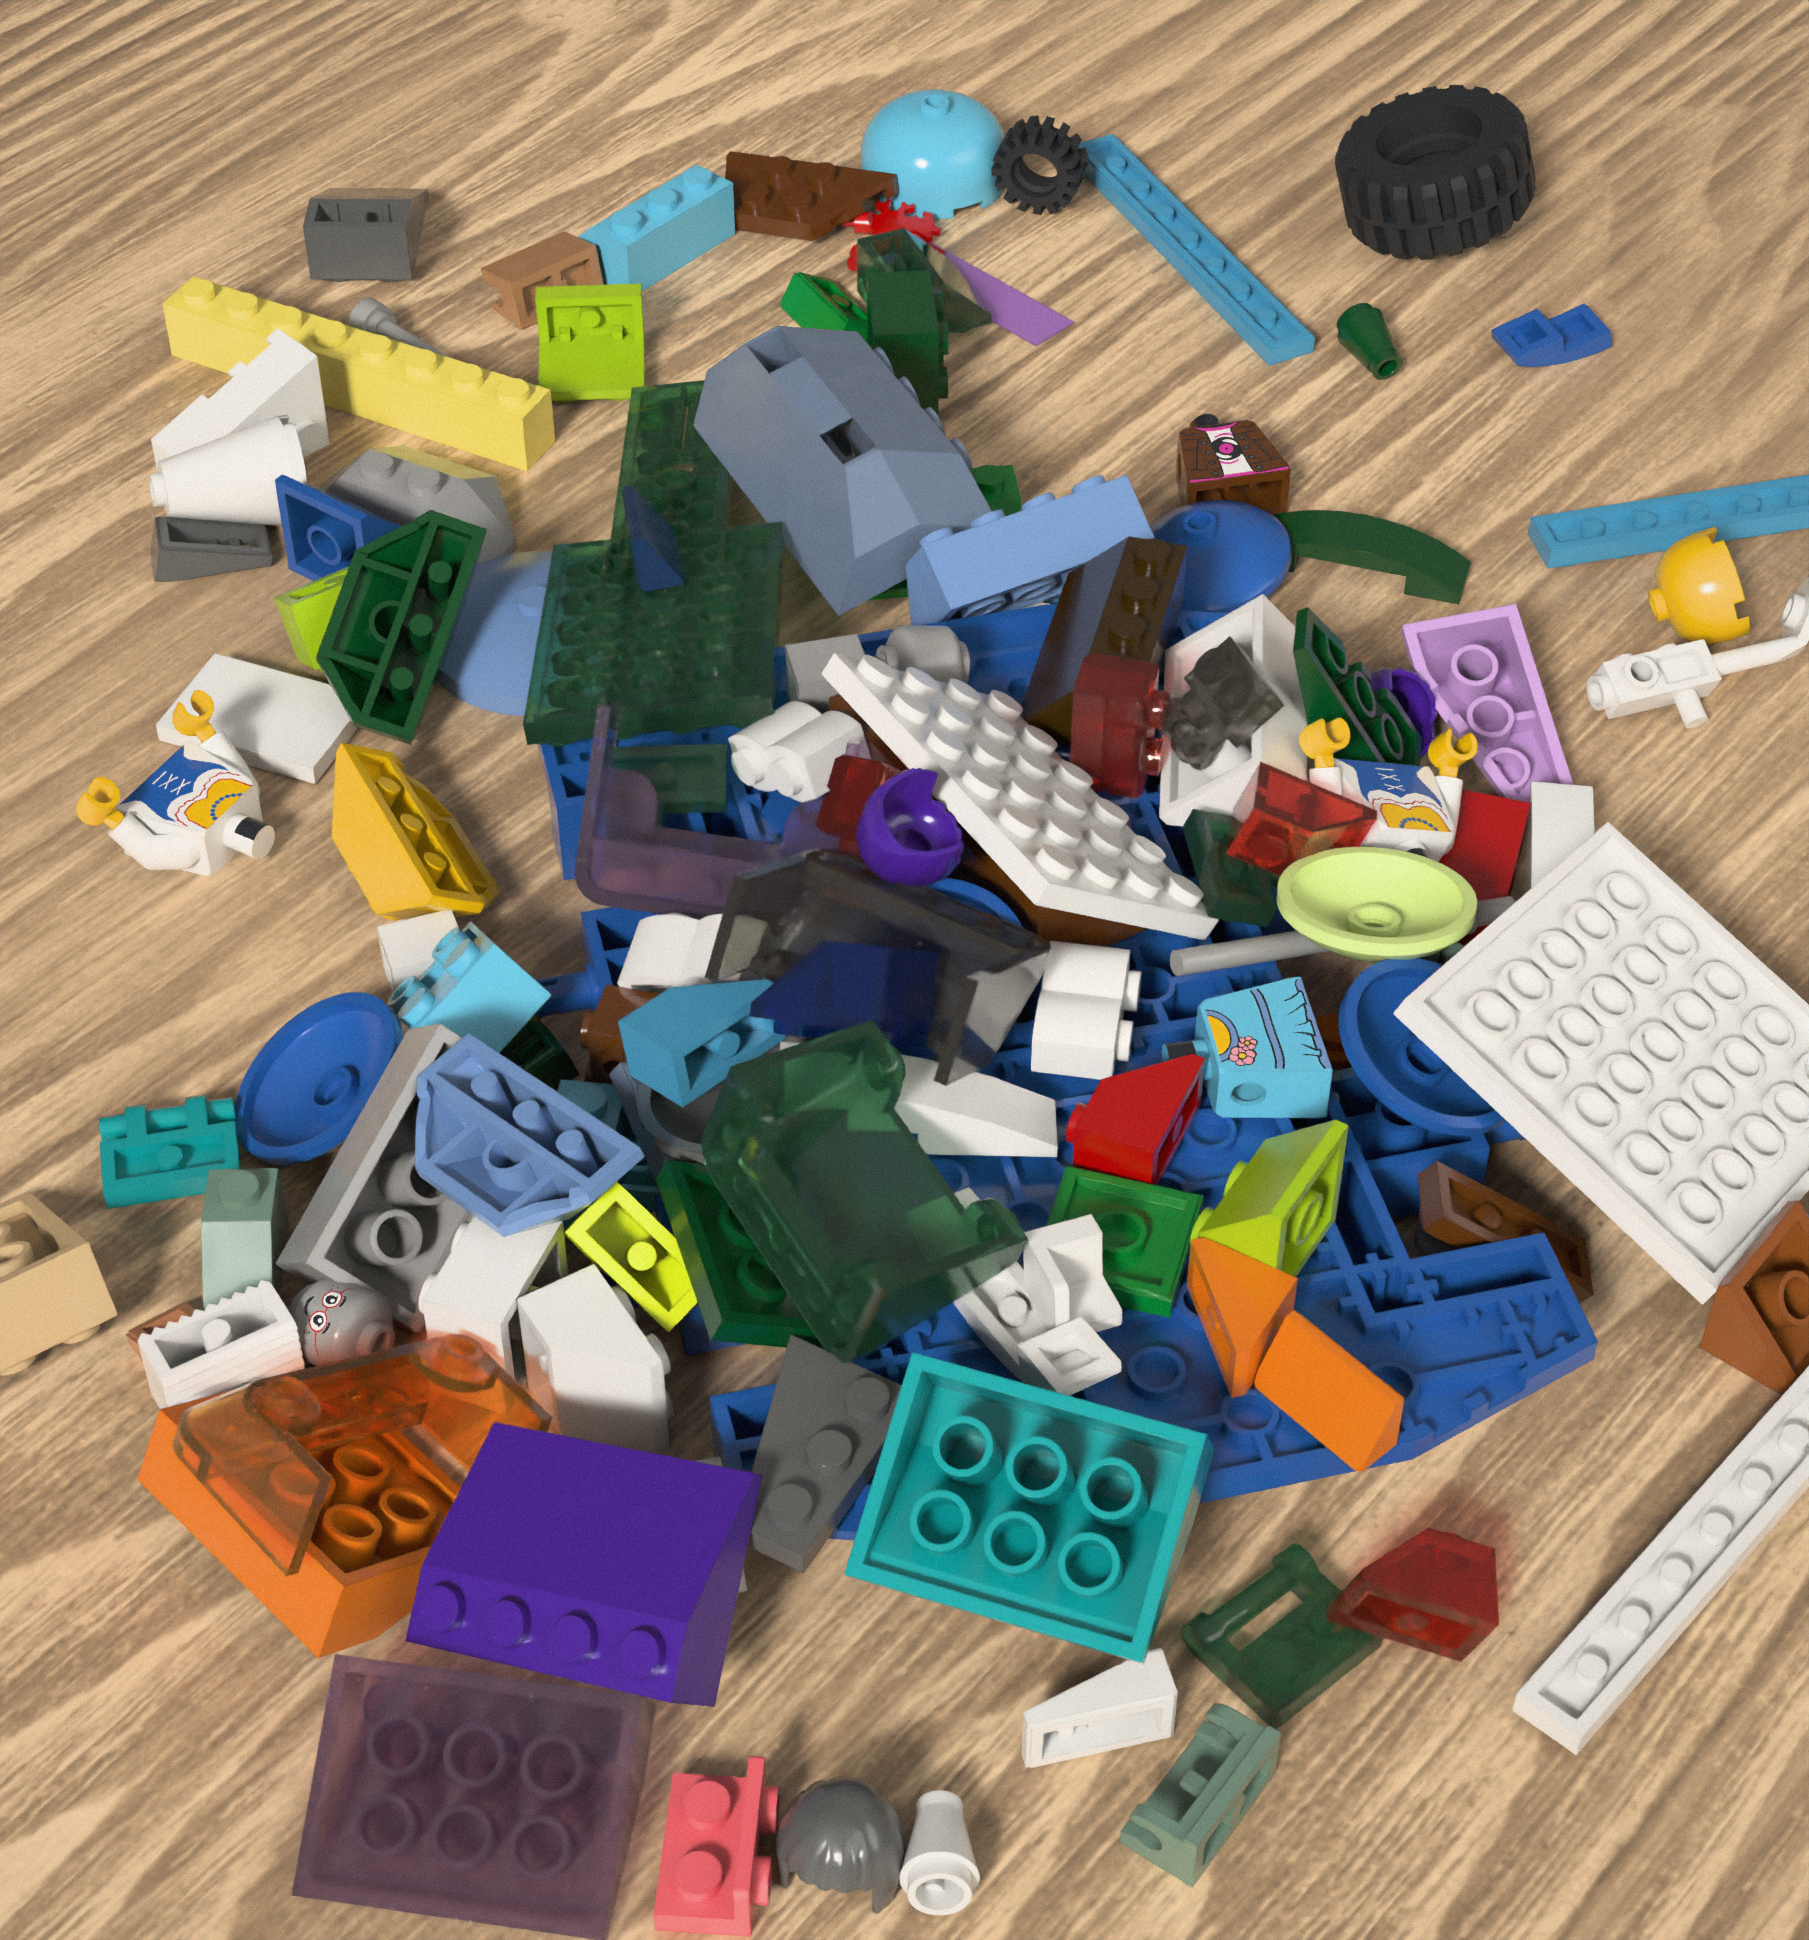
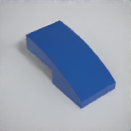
M1585 303L1549 320L1538 309H1535L1491 330L1492 338L1517 366L1524 367L1563 364L1594 355L1612 347L1611 331Z

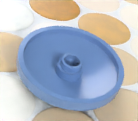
M529 551L487 560L476 566L465 606L441 669L438 682L444 689L460 700L475 707L501 714L543 716L587 707L621 690L637 676L645 665L653 642L652 616L649 602L641 588L639 589V585L631 577L618 568L589 556L561 551Z

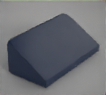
M632 485L624 487V491L621 492L639 589L642 588L643 592L683 585L685 579L674 530Z

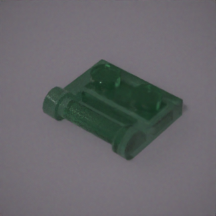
M1291 1543L1273 1556L1270 1569L1212 1613L1200 1612L1183 1624L1181 1636L1188 1649L1202 1664L1266 1724L1277 1730L1382 1646L1385 1629L1319 1571L1315 1560L1305 1548L1299 1544ZM1291 1591L1303 1602L1241 1651H1238L1228 1641V1638Z

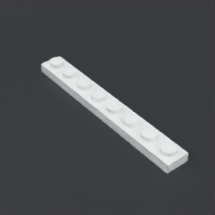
M1809 1366L1517 1692L1512 1711L1577 1755L1809 1487Z

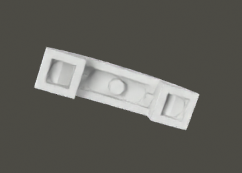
M969 1187L907 1214L908 1226L954 1305L989 1350L1023 1383L1070 1396L1121 1372V1360L1082 1316L1048 1330L1024 1286V1269L1006 1250L1005 1228Z

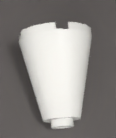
M289 416L272 417L158 461V473H152L148 476L154 507L164 506L167 517L282 526L275 479L283 474L299 481L307 482L300 442L294 424H288Z

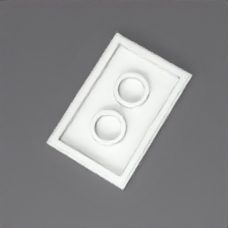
M214 653L156 724L160 741L181 747L187 741L196 745L201 744L197 736H187L177 731L172 723V716L178 702L185 706L188 713L199 716L193 710L190 698L195 690L204 691L214 702V712L209 723L216 733L220 730L224 731L247 765L313 784L318 782L334 761L340 744H347L359 728L352 724L330 684Z

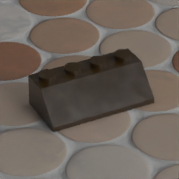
M1128 536L1068 573L1021 705L1023 712L1020 716L1024 721L1046 732L1056 742L1135 755L1165 661V650L1169 648L1183 604L1187 558L1186 545L1167 543L1159 539H1142Z

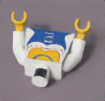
M195 690L190 698V703L193 710L199 716L191 715L187 712L185 706L178 702L173 711L172 723L181 734L197 736L201 744L196 745L187 741L117 807L116 805L120 799V791L117 785L105 777L94 778L88 788L89 794L83 792L78 800L76 811L79 819L88 825L98 826L105 823L110 828L107 834L124 849V853L132 856L148 870H184L203 876H210L216 874L238 852L257 860L264 858L273 846L275 831L272 826L263 823L259 801L261 789L246 762L224 731L220 730L216 733L209 723L214 712L213 700L204 691Z
M1321 718L1307 725L1299 736V744L1308 757L1315 759V769H1309L1310 796L1308 798V807H1306L1312 816L1314 826L1329 838L1336 848H1388L1421 855L1439 862L1441 857L1452 849L1455 842L1463 780L1457 778L1458 767L1472 759L1477 753L1476 737L1470 732L1458 739L1455 749H1453L1451 745V728L1437 736L1428 748L1430 761L1439 769L1438 776H1434L1431 769L1425 766L1333 758V753L1345 748L1350 740V730L1345 720L1336 718L1325 724L1324 719Z

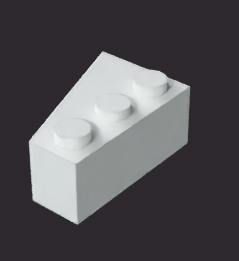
M277 328L266 338L269 346L247 366L239 361L228 371L232 378L209 399L204 395L198 397L151 439L156 468L160 460L281 415H288V424H294L303 458L329 445L330 441L317 355Z

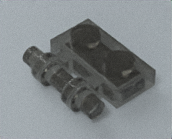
M1231 636L1224 640L1217 648L1208 650L1198 659L1194 669L1184 677V680L1191 688L1185 695L1179 698L1170 692H1161L1156 695L1152 703L1155 710L1154 721L1162 734L1170 738L1173 751L1180 761L1190 764L1196 770H1203L1211 765L1214 758L1212 752L1226 739L1238 748L1284 706L1247 653Z

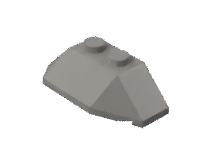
M406 446L368 449L332 475L320 487L402 526L415 521L416 517L429 510H433L485 528L487 532L477 564L512 554L517 549L514 532L495 475Z

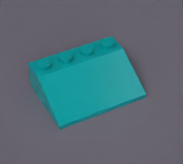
M912 1352L844 1575L1144 1664L1195 1520L1214 1448L1208 1435L1205 1433Z

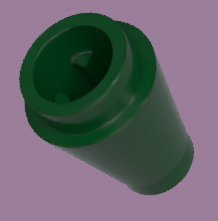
M1368 303L1353 305L1342 313L1336 325L1339 343L1372 373L1376 379L1384 380L1395 375L1401 368L1402 360L1398 355L1384 313L1378 308H1373Z

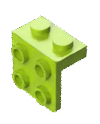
M641 283L536 287L535 301L539 334L538 386L551 390L552 401L561 403L594 399L623 401L643 396L645 393V348Z

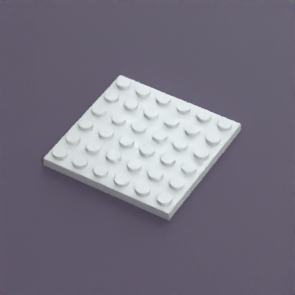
M1609 822L1604 824L1407 996L1393 1013L1702 1305L1717 1291L1719 1284L1788 1201L1800 1200L1809 1190V1004Z

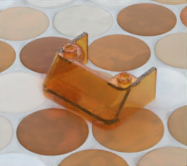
M449 1334L260 1379L194 1405L182 1413L172 1447L178 1459L287 1577L299 1573L332 1479L329 1473L310 1453L422 1424L469 1472L494 1422L547 1432L553 1417L483 1349L478 1341L463 1334Z

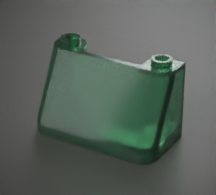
M873 1020L731 1066L704 1129L701 1141L703 1160L712 1181L823 1348L833 1353L841 1363H849L874 1353L1005 1271L1018 1260L1029 1240L1022 1231L1016 1215L1010 1209L1004 1207L1001 1202L993 1198H983L972 1202L965 1209L894 1109L900 1097L906 1075L905 1063L898 1049L888 1042Z

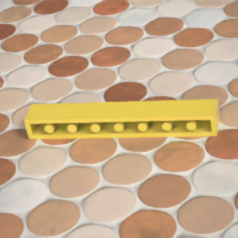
M194 276L162 303L172 356L228 374V371L239 361L247 366L269 346L266 338L279 328L317 355L325 406L524 471H528L555 443L551 390L528 383L522 379L512 378L481 368L475 364L452 359L427 349L414 347L389 339L383 335L373 334L345 325L339 321L329 320L301 311L295 307L285 306L257 297L251 293L241 292Z

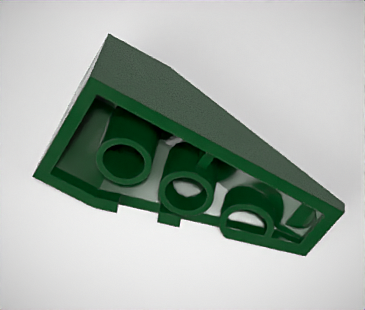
M1309 607L1297 611L1293 655L1307 724L1309 725L1321 718L1324 719L1325 724L1336 718H1342L1350 730L1348 745L1333 753V758L1420 766L1422 737L1397 698L1387 687L1375 691L1370 686V670L1361 661L1351 665L1348 664L1342 641Z

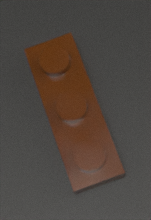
M1438 1161L1417 1174L1423 1231L1458 1249L1545 1233L1579 1304L1594 1295L1586 1238Z

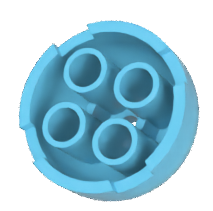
M943 89L914 91L891 100L872 117L862 139L861 169L896 174L899 191L895 196L889 198L891 199L889 210H898L901 207V203L905 202L906 205L915 204V212L906 214V216L913 217L917 215L918 218H923V212L926 211L931 212L933 219L954 218V209L977 203L984 209L994 203L1004 192L1005 188L997 190L994 183L998 176H992L991 168L995 163L993 161L995 153L1005 134L995 115L986 106L970 96ZM876 194L877 196H879L880 202H885L887 200V198H885L884 196Z

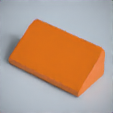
M1295 1310L1285 1317L1257 1370L1254 1386L1353 1470L1358 1472L1364 1471L1397 1445L1404 1397L1302 1314L1297 1313Z

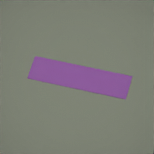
M928 242V243H930V244H932V245H934V246H936V247L942 249L941 247H939V246L933 244L932 242ZM894 248L878 256L902 271L930 270L932 287L934 289L942 291L944 295L1035 346L1075 323L944 250L945 260L938 262L928 260L920 263L915 259H904L901 253L894 251Z

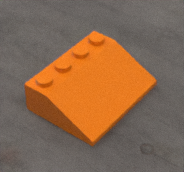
M320 1367L159 1409L137 1479L317 1658L375 1639L412 1612L422 1564L461 1489L460 1486L341 1377Z

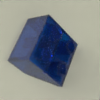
M823 940L751 1002L750 1017L774 1020L773 1033L813 1038L815 1036L838 1038L837 1041L864 1045L905 1046L906 1034H930L939 952Z

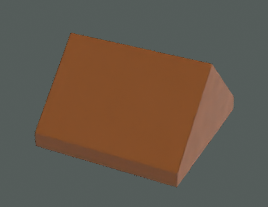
M1799 1200L1788 1201L1719 1284L1700 1344V1348L1780 1395H1783L1809 1366V1217Z

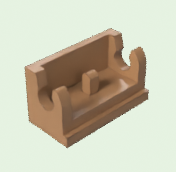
M565 231L481 268L483 281L491 288L495 287L502 296V299L491 303L493 309L501 316L515 322L516 327L521 330L537 323L536 287L604 285L596 245Z

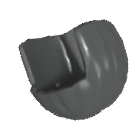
M850 1776L834 1777L827 1781L820 1780L811 1784L806 1790L801 1791L787 1807L776 1837L777 1870L782 1887L785 1889L788 1887L789 1871L796 1872L799 1879L803 1882L816 1885L824 1891L835 1889L840 1893H849L860 1888L865 1892L872 1889V1911L875 1914L880 1913L889 1906L899 1884L900 1872L905 1856L901 1820L890 1801L873 1784L860 1778H851Z

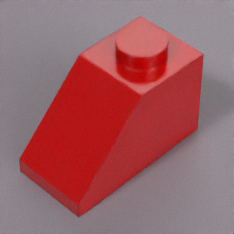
M1189 1054L1101 1079L1088 1104L1079 1102L1069 1119L1066 1141L1074 1144L1072 1167L1158 1185L1201 1105L1205 1058Z

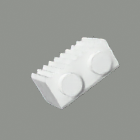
M261 1280L257 1288L247 1286L245 1293L234 1292L231 1299L221 1298L218 1305L208 1303L205 1311L195 1309L191 1317L181 1315L178 1323L168 1321L165 1329L155 1327L151 1335L141 1333L138 1345L151 1395L160 1409L306 1371L302 1358L303 1354L300 1349L301 1344L298 1340L300 1338L297 1333L298 1328L271 1282Z

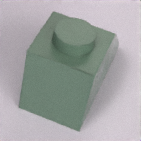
M278 1168L209 1170L201 1220L203 1311H205L208 1303L218 1305L221 1298L231 1299L234 1292L245 1293L247 1286L257 1288L261 1280L271 1282L279 1295L282 1268L276 1265V1262L286 1245L288 1217Z

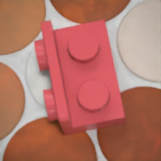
M749 1756L746 1777L673 1773L654 1908L655 1930L751 1937L755 1905L769 1906L773 1862L772 1856H760L763 1834H777L780 1812V1786L767 1785L765 1756Z

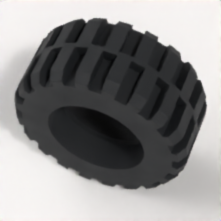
M1449 85V88L1437 89L1436 86L1422 88V92L1410 95L1409 92L1395 96V100L1387 104L1382 102L1371 108L1368 116L1361 115L1353 122L1350 131L1347 130L1335 155V167L1348 227L1352 230V234L1373 251L1382 255L1390 252L1394 258L1407 260L1409 256H1418L1420 260L1435 259V255L1447 253L1450 257L1462 254L1463 249L1472 246L1477 249L1488 244L1491 237L1494 235L1502 236L1511 229L1514 221L1519 222L1528 209L1536 189L1528 128L1524 115L1505 96L1498 92L1492 95L1487 88L1475 86L1473 89H1466L1463 85Z

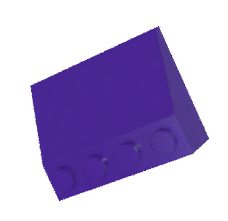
M494 1422L422 1564L405 1641L669 1703L715 1707L762 1475Z

